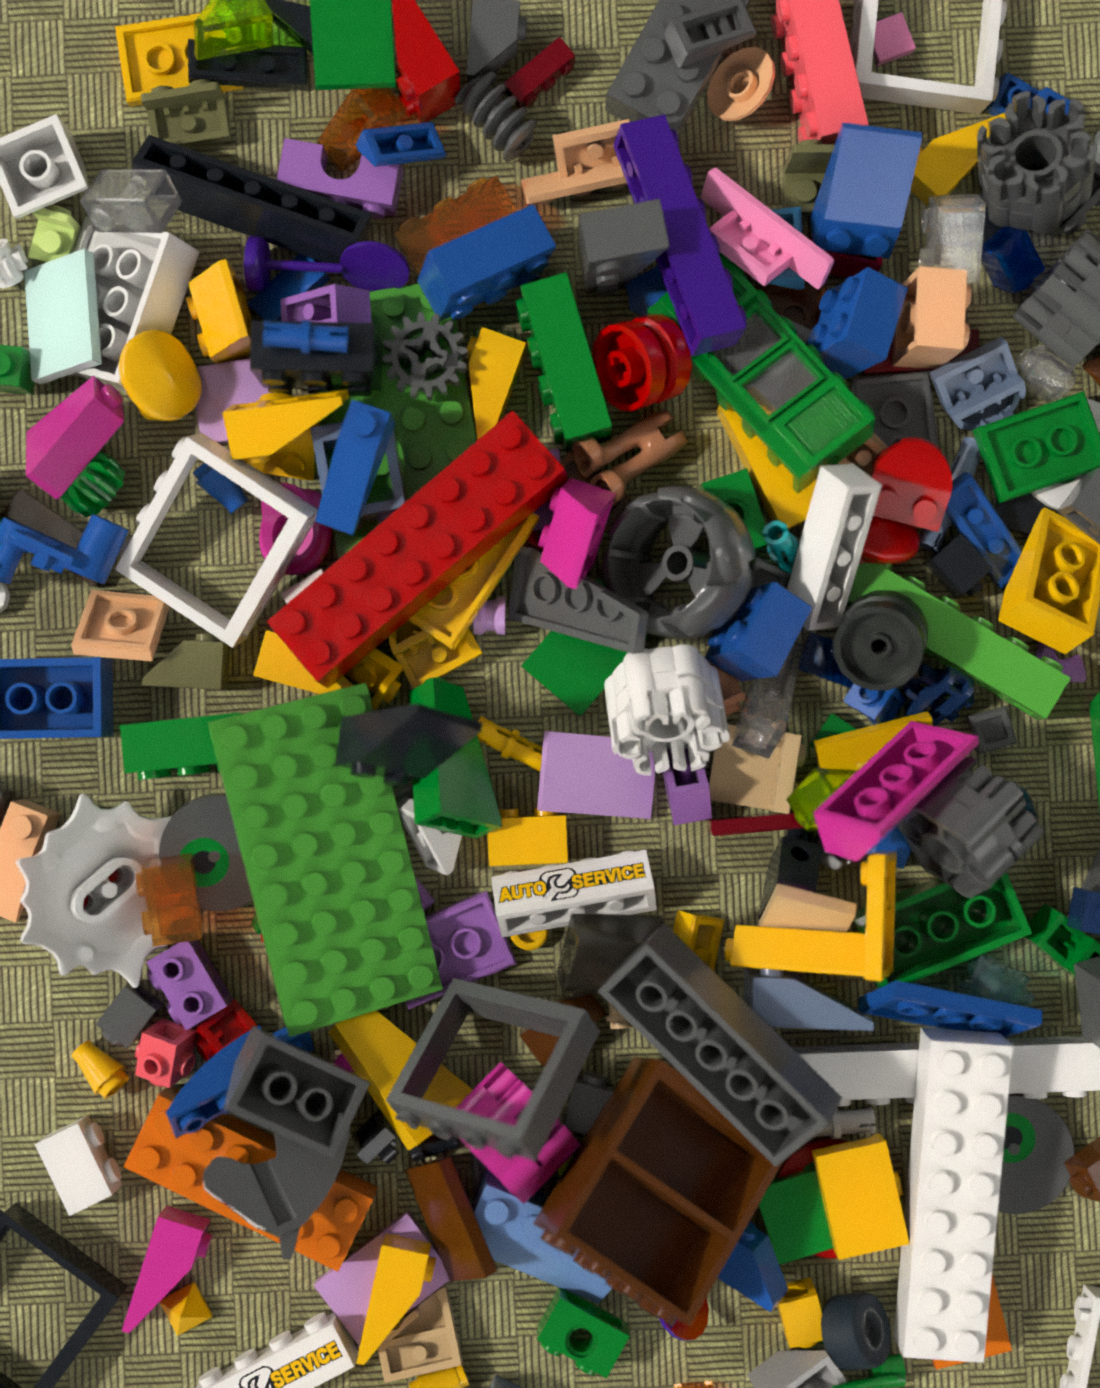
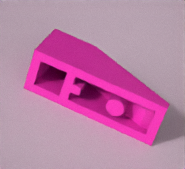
M166 1206L159 1214L122 1332L130 1333L192 1269L198 1258L206 1257L213 1238L212 1234L207 1233L211 1219L170 1206Z

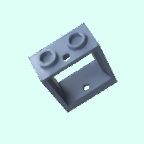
M343 422L310 428L322 493L330 468L327 450L335 449ZM395 428L386 449L394 499L366 504L356 530L362 528V522L377 520L378 524L382 523L407 501Z

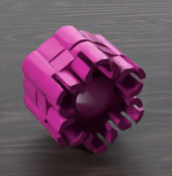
M500 1062L455 1109L516 1126L522 1114L521 1111L526 1106L532 1091ZM558 1119L536 1161L520 1156H513L511 1160L501 1155L496 1149L485 1146L483 1150H479L469 1146L462 1140L523 1204L581 1146L573 1137V1134L564 1125L559 1124L560 1121Z

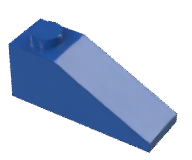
M352 399L337 438L315 519L316 523L354 536L396 425L391 413Z

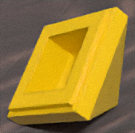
M195 1281L167 1295L159 1302L177 1336L213 1316Z

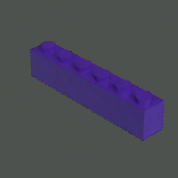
M665 114L620 124L613 147L634 203L656 199L661 201L670 247L656 258V262L691 356L735 346L746 329V314L744 308L736 302L732 291L733 281L731 274L727 269L723 268L719 257L718 240L713 233L710 234L705 221V206L703 201L696 197L692 187V173L689 165L683 163L679 153V140L676 131L670 129Z

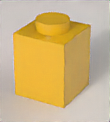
M811 1277L786 1283L788 1291L777 1305L789 1348H809L816 1345L818 1341L823 1340L821 1332L822 1311L818 1294Z

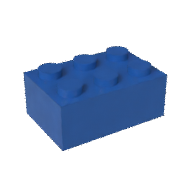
M532 204L429 250L417 282L434 313L439 314L440 321L452 317L453 320H458L471 313L474 309L473 306L484 301L487 305L496 303L507 295L508 290L540 280V274L549 265L548 260L556 244L537 209Z
M102 657L0 659V739L114 737L113 659Z

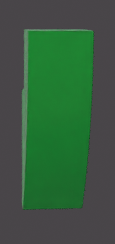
M1044 904L1028 923L1032 934L1025 936V938L1076 980L1074 963L1100 956V944L1084 932L1067 926L1068 918L1061 912Z

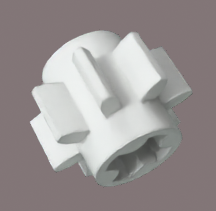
M0 239V288L11 287L21 282L25 277L22 270L28 268L26 263L29 262L21 245L11 247L7 239Z

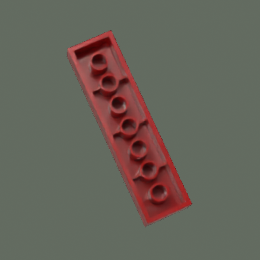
M512 410L266 622L315 681L326 688L331 687L552 497L557 487L562 488L569 480L564 467Z

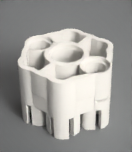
M691 645L644 649L643 653H628L624 657L623 662L616 667L613 674L604 682L612 750L614 754L619 753L620 757L632 759L634 769H636L638 774L652 776L649 752H653L656 773L659 774L667 771L670 768L668 748L671 751L672 764L675 770L685 771L687 769L684 748L688 749L691 771L699 770L707 765L706 761L710 757L709 751L718 749L723 746L722 742H728L730 739L718 670L710 665L706 658L700 655L698 650Z

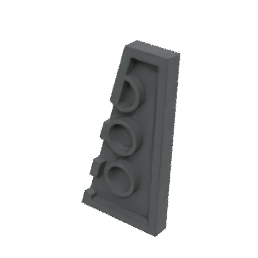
M525 541L515 557L508 619L632 654L644 652L649 616L647 611L585 576L576 590L567 587L540 562L543 551Z

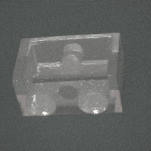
M165 169L100 170L80 199V203L98 232L163 233L182 200Z
M977 194L929 196V209H924L922 213V231L927 236L926 248L920 249L919 266L967 270V284L979 283L986 204Z

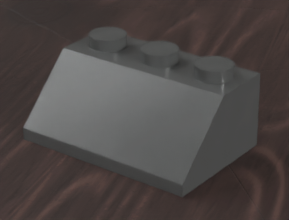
M253 1026L234 1063L224 1110L334 1158L370 1082L357 1073Z

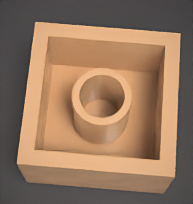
M919 266L902 283L908 290L894 332L892 366L937 369L963 351L968 344L970 327L969 324L965 323V312L971 300V286L967 284V270Z

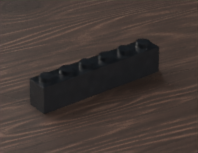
M148 135L132 161L136 196L248 236H261L268 243L322 262L340 263L341 254L348 246L357 242L369 241L371 213L163 139Z

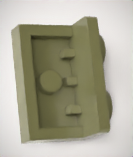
M200 79L192 81L186 87L158 86L151 89L149 93L141 94L142 104L147 110L151 136L185 148L232 141L226 98L218 82Z

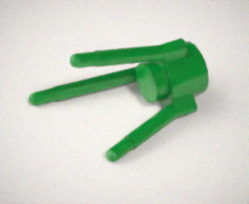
M889 1350L885 1363L878 1368L868 1369L869 1378L832 1386V1388L904 1387L906 1384V1372L903 1358L899 1353L890 1354Z

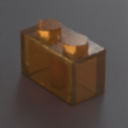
M192 853L144 860L141 868L142 872L136 873L138 896H146L148 911L142 912L144 935L152 936L153 947L202 939L203 923Z

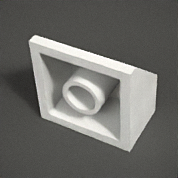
M57 114L0 138V185L16 219L89 189L85 165L70 130Z

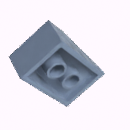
M746 967L744 969L743 1001L770 1027L874 1031V1022L858 1011V1008L791 971Z

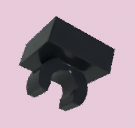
M380 1109L351 1136L356 1155L366 1164L376 1155L386 1164H389L400 1154L394 1147L396 1145L394 1129Z

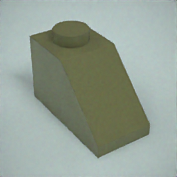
M196 634V641H182L142 678V686L228 690L230 646L224 642H219L220 639L212 634Z

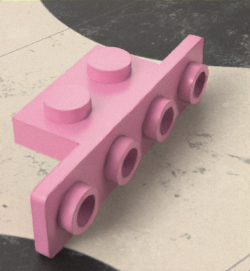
M714 167L708 172L701 193V199L724 216L709 227L710 234L713 233L718 240L719 252L763 286H766L788 267L816 289L821 288L825 284L834 263V259L719 169Z

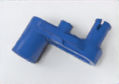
M92 514L77 548H74L24 524L3 517L0 523V582L10 585L23 553L31 552L34 554L31 564L48 572L52 569L60 574L66 568L88 579L105 584L129 530Z

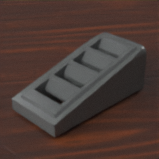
M730 0L671 18L664 32V37L678 68H681L755 37L757 31L743 0ZM729 14L737 28L735 31H732L726 18ZM713 21L716 22L721 33L719 36L712 24ZM697 28H701L705 40L702 41Z

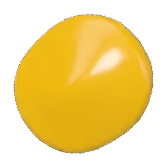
M147 330L135 335L125 344L119 359L120 379L126 393L145 419L150 421H174L183 418L193 411L202 394V382L193 359L177 338L164 331Z

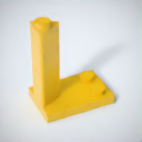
M879 850L869 853L868 861H862L861 885L867 886L866 933L735 925L734 938H727L725 943V961L730 962V966L864 976L865 980L882 981L893 972L897 851Z

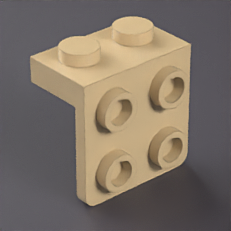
M728 724L729 741L722 742L723 746L714 750L709 778L711 800L789 814L790 806H797L800 792V784L794 783L796 768L803 767L806 755V744H800L802 735Z

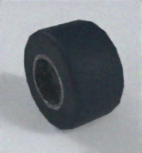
M867 1292L839 1294L827 1300L822 1312L821 1332L825 1350L835 1365L840 1369L858 1370L878 1368L885 1363L890 1350L891 1334L888 1317L881 1302L873 1294Z

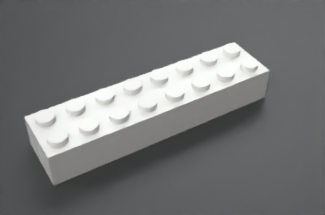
M935 1028L920 1029L904 1221L910 1244L901 1246L894 1324V1338L904 1358L984 1363L1013 1046L1001 1033Z

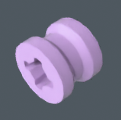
M497 596L494 600H487L473 621L474 635H482L485 631H494L497 635H505L506 596Z

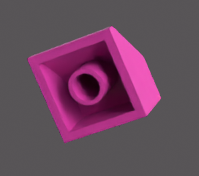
M570 478L562 488L557 487L549 505V510L554 511L551 525L546 524L539 539V546L544 548L540 562L567 587L576 590L594 566L616 493L574 478Z

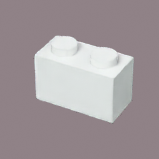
M89 1115L46 1135L35 1144L69 1216L112 1196L122 1185L120 1181L122 1178L120 1167L114 1158H109L103 1146L105 1143L103 1132L96 1122L92 1123Z

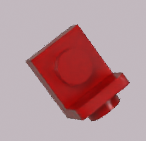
M234 999L227 1007L218 1011L197 1027L195 1039L197 1043H195V1048L199 1055L207 1062L225 1046L250 1031L253 1026L257 1027L258 1025L237 1000Z

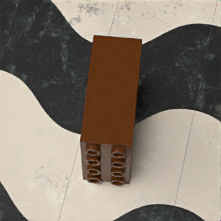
M634 1057L615 1087L614 1093L604 1105L533 1224L544 1231L540 1239L556 1250L563 1251L567 1255L574 1257L573 1261L576 1264L606 1280L605 1283L608 1286L638 1302L637 1305L649 1314L662 1319L672 1326L676 1320L690 1326L782 1162L775 1167L677 1070L660 1059Z

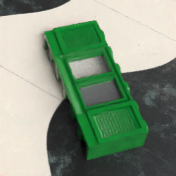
M720 252L719 257L723 268L727 269L732 277V291L736 302L744 308L747 325L735 346L691 356L692 372L700 383L708 380L716 389L717 401L725 411L732 407L742 418V429L750 439L756 435L767 446V457L775 467L783 464L793 475V489L798 494L817 480L820 466L836 465L873 437L875 415L865 401L858 400L853 395L846 381L838 372L834 371L831 373L823 364V359L818 350L812 344L805 345L797 336V330L793 323L785 316L781 318L772 309L771 301L767 295L760 289L756 290L747 280L744 271L735 263H731ZM667 292L659 298L658 302L647 309V314H663L673 320L681 329Z

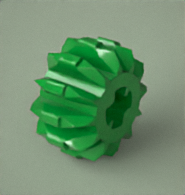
M100 450L64 492L61 499L70 509L84 517H89L92 514L97 515L103 507H108L109 502L117 497V491L123 486L125 471L113 457Z

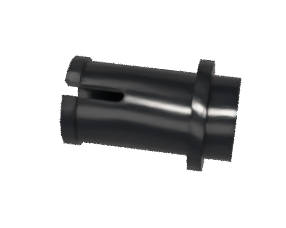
M432 1134L420 1144L410 1149V1153L414 1162L421 1160L424 1163L427 1157L454 1148L457 1149L459 1144L457 1137L451 1136L450 1139H443Z

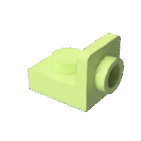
M52 204L47 209L42 208L32 213L38 219L28 254L30 260L44 264L73 253L82 227L71 216V211Z

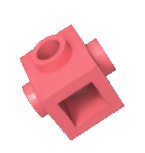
M164 1018L142 1032L141 1040L135 1051V1057L137 1058L135 1075L149 1080L153 1085L167 1088L172 1087L183 1077H187L193 1070L196 1056L193 1054L196 1030L191 1028L185 1030L183 1025H178Z

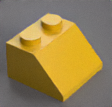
M227 259L220 260L188 282L192 296L186 297L190 314L193 320L199 319L203 332L197 334L201 352L204 357L209 356L215 364L250 357L252 317L241 280Z

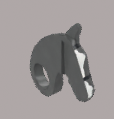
M350 1126L334 1158L273 1132L276 1144V1158L256 1164L240 1163L232 1158L221 1156L214 1158L203 1174L204 1189L252 1226L279 1237L282 1259L291 1260L296 1247L299 1229L323 1203L337 1178L349 1141Z

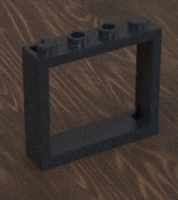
M15 1203L6 1212L0 1209V1243L11 1229L101 1295L33 1387L54 1388L128 1285L18 1203ZM0 1372V1388H22Z

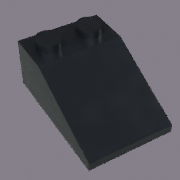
M421 704L341 717L335 765L351 769V775L356 777L375 778L376 775L384 777V784L407 786L408 780L426 778L482 731V723Z

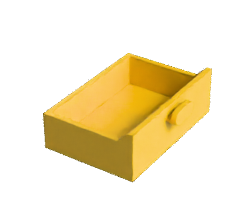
M880 1133L874 1134L869 1138L811 1150L833 1249L839 1260L910 1244L899 1196H903L898 1172L893 1173L887 1142Z

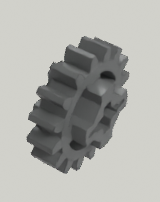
M418 312L417 322L412 323L407 316L403 317L405 328L400 330L392 326L390 330L395 338L394 341L384 340L383 342L384 348L391 353L382 356V362L385 366H393L386 372L389 381L399 378L396 385L397 390L401 393L409 387L411 398L414 400L417 399L420 392H425L428 401H432L433 391L439 390L444 397L447 396L446 385L450 383L458 387L460 380L456 373L467 372V365L460 361V359L469 357L468 349L458 347L464 342L462 332L452 335L454 323L450 320L443 326L440 325V317L437 313L433 315L431 321H426L423 312ZM422 333L421 336L413 340H408L412 336ZM440 337L448 343L452 355L448 354V351L440 349ZM426 350H430L433 358H427L425 363H420L418 355L424 356ZM399 358L411 364V377L402 370ZM439 372L443 373L440 377L428 381V379L434 376L435 374Z

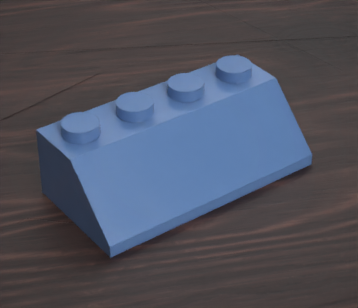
M486 1170L471 1207L493 1260L599 1304L612 1289L605 1283L606 1280L595 1273L588 1272L573 1261L574 1257L567 1255L563 1251L556 1250L540 1239L544 1231L536 1227L533 1222L548 1198L543 1193L537 1191L523 1204L492 1172Z

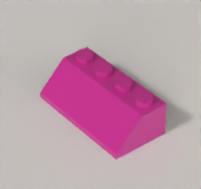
M910 721L813 812L825 852L858 861L979 744L978 736Z

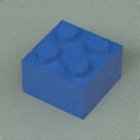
M867 267L856 275L849 276L843 283L833 289H828L824 293L819 303L821 314L818 323L814 326L808 337V344H812L818 350L823 359V364L831 373L836 371L845 380L886 360L908 288Z
M776 582L753 587L750 589L748 597L738 613L725 625L713 630L708 639L710 647L704 658L741 682L778 676L812 607Z

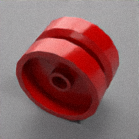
M648 314L637 317L632 321L611 324L599 332L593 344L592 360L603 396L611 405L621 411H635L645 408L652 403H661L682 394L689 383L692 361L684 334L673 320L663 314Z

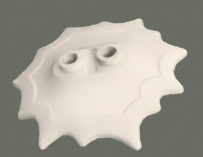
M82 793L78 798L70 819L65 825L46 834L42 850L34 856L19 858L16 861L26 884L20 901L29 915L27 926L21 935V942L23 944L40 946L53 954L57 960L59 973L62 976H66L78 966L86 967L92 975L112 970L120 973L132 987L137 988L145 958L152 951L169 944L168 928L171 922L182 917L193 916L197 913V910L174 893L161 871L159 846L163 831L172 816L148 818L138 814L127 801H123L111 809H101L92 802L87 794ZM117 869L119 872L118 879L110 882L108 876ZM87 896L88 904L86 907L83 908L84 898Z

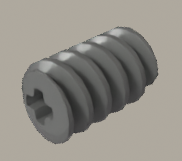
M492 71L485 76H478L467 83L457 94L455 103L463 104L464 114L469 117L473 116L472 121L475 127L483 128V136L486 139H494L492 143L493 148L499 152L504 151L503 159L509 162L519 157L534 140L532 132L538 122L536 119H531L523 123L522 120L527 114V109L522 107L516 111L512 110L517 102V97L512 95L506 99L502 98L507 90V85L502 83L493 88L492 84L496 80L497 74Z

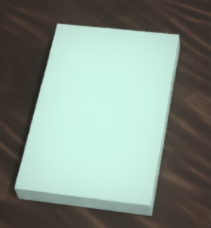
M81 249L24 271L31 380L44 384L102 364L94 253Z

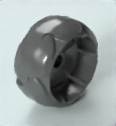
M674 485L658 488L657 492L642 495L633 500L614 521L608 534L611 542L603 557L604 584L607 589L649 613L646 634L676 640L702 637L712 629L719 628L729 622L743 606L753 581L749 561L755 558L754 544L749 529L741 516L732 506L722 501L719 496L689 486ZM666 525H669L670 536L674 546L665 552L662 563H651L652 557H650L654 542ZM704 527L709 538L711 552L691 548ZM667 577L673 581L690 584L696 598L689 605H679L673 611H670L666 605L654 599L653 593Z

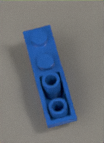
M286 1027L273 1033V1035L309 1052L314 1050L310 1031L289 1037ZM250 1031L235 1039L209 1059L177 1094L166 1112L176 1138L184 1134L194 1133L210 1120L222 1114L230 1113L224 1110L233 1067Z

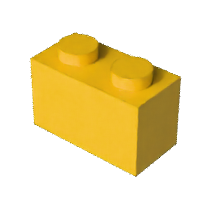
M536 807L534 808V815H519L518 808L499 809L502 827L488 833L489 866L568 863L566 813L558 814V812L540 811Z

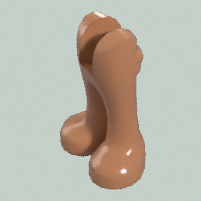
M664 410L640 420L606 442L599 444L594 438L586 437L575 441L572 449L577 467L586 478L631 449H640V452L629 460L612 467L610 470L602 471L591 479V485L616 493L612 505L614 506L624 498L625 485L645 471L671 458L688 441L684 431H680L665 440L660 430L671 423L675 417L668 410Z

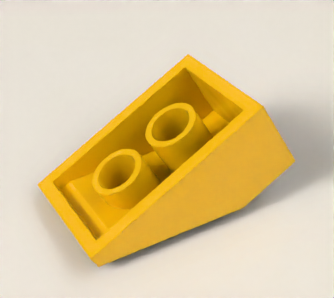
M1044 507L1039 512L1005 588L998 621L1063 654H1067L1094 635L1100 603V544L1065 517Z

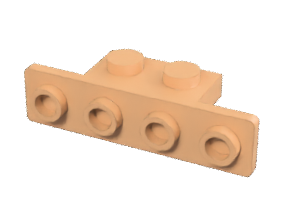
M629 119L552 135L558 171L522 179L521 185L526 203L547 204L554 201L555 198L569 195L584 196L596 189L610 186L613 188L627 186L613 144L620 124L630 122Z

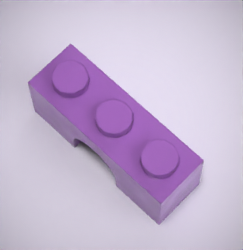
M284 138L277 175L278 181L371 213V218L384 219L385 215L395 217L404 173L402 164L374 167L361 154L359 167L352 176L346 179H334L326 174L328 156L323 145Z

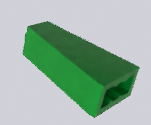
M436 677L425 680L423 684L408 692L409 705L421 704L473 720L464 687L448 683L447 680ZM477 735L426 778L412 780L414 822L416 825L474 839L502 827V819Z

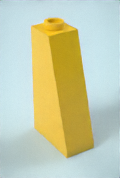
M755 387L747 390L768 415L776 411L774 406ZM719 404L716 413L744 468H747L750 479L771 520L785 523L788 527L787 530L804 523L817 480L797 494L793 489V475L783 464L775 467L767 457V446L757 435L750 439L742 429V418L732 407L725 411Z
M377 1010L337 1022L328 1032L355 1073L370 1082L367 1091L409 1151L433 1133L428 1128L418 1126L417 1129H411L407 1123L396 1120L397 1114L386 1102V1099L417 1043ZM441 1064L422 1099L455 1108L472 1089Z

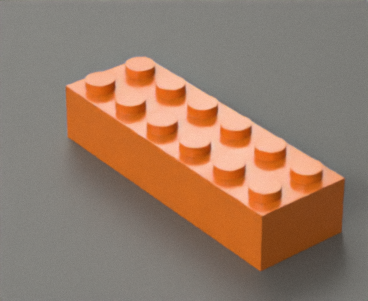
M166 1087L158 1094L123 1167L280 1243L279 1237L252 1226L228 1206L211 1196L204 1189L202 1179L206 1167L214 1158L219 1156L232 1158L240 1163L256 1164L276 1158L274 1136L230 1114H222L205 1123L200 1130L176 1138L166 1112L181 1090L174 1087ZM340 1169L323 1203L299 1229L294 1251L339 1272L372 1204L378 1187Z

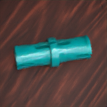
M772 521L763 530L764 540L768 543L767 551L771 559L779 564L780 570L791 574L799 543L796 537L789 533L785 523Z

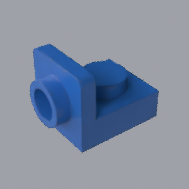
M856 684L852 685L844 698V702L848 706L864 714L873 725L894 720L907 701L897 687L888 691L868 690Z

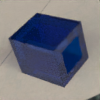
M1003 227L975 249L993 286L1011 293L1027 289L1034 282V278L1046 270L1026 230Z

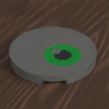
M207 794L184 804L168 821L160 841L159 862L167 884L182 900L204 910L228 911L253 901L226 794Z
M1023 1094L1008 1095L998 1211L1008 1214L1033 1212L1054 1201L1064 1190L1071 1177L1064 1162L1075 1155L1073 1140L1063 1119L1042 1101L1024 1098Z

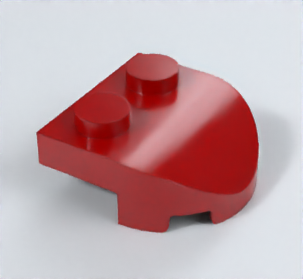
M918 437L902 438L900 442L891 445L887 449L883 448L872 464L870 476L882 485L873 515L938 532L953 487L951 467L942 450L933 442Z

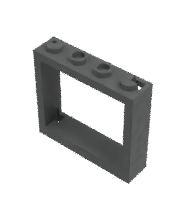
M453 978L389 1093L386 1102L396 1112V1120L407 1123L411 1129H417L418 1126L428 1128L433 1134L443 1139H450L451 1136L461 1138L466 1144L479 1150H483L485 1146L496 1149L501 1155L511 1160L513 1156H520L536 1161L600 1031L585 1009ZM468 1014L560 1037L516 1126L422 1099Z

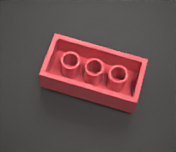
M776 0L775 14L771 15V27L774 38H780L783 52L780 53V65L783 75L790 77L792 89L789 90V103L792 113H798L801 127L798 128L799 142L816 139L822 141V144H835L842 122L869 126L839 0Z

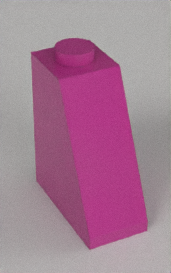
M93 375L26 432V477L56 500L61 497L124 422L123 398L118 390L110 384H103Z

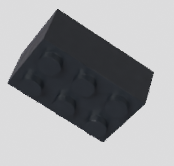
M251 321L250 370L264 388H268V392L291 394L292 389H308V393L316 394L348 389L349 395L368 396L371 395V390L381 391L383 344L374 323L312 322V325L348 326V352L346 354L343 352L311 350L310 354L301 353V349L264 347L263 330H266L264 328V321ZM272 321V322H285V323H298V324H302V322H296V321Z

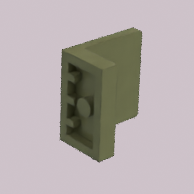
M808 139L793 145L783 168V208L801 207V217L811 216L835 144H822L820 140Z

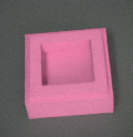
M902 12L876 22L873 57L877 67L914 52L916 47Z

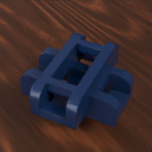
M922 663L917 673L903 685L905 694L911 698L905 704L906 715L910 716L927 711L925 708L930 706L932 708L928 713L932 716L933 726H937L944 719L953 722L959 717L958 711L961 708H970L975 703L973 679L951 666H948L943 671L939 668L932 669ZM924 682L927 684V686L923 687L920 684ZM948 693L951 695L947 700L943 699Z

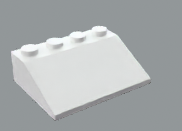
M85 216L73 252L86 249L94 253L102 364L71 375L89 380L94 375L103 384H110L117 390L126 392L119 374V359L125 344L135 335L147 330H160L172 334L200 251L169 232Z

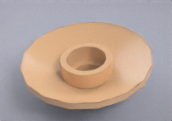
M758 47L742 48L729 55L718 66L711 77L707 90L708 106L716 117L724 121H738L751 115L763 104L772 89L775 79V65L770 55Z

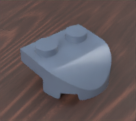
M1002 336L929 372L943 409L961 430L972 431L977 427L1015 415L1013 411L1017 407L1020 398L1024 399L1026 394L1025 382L1018 375L1008 342Z

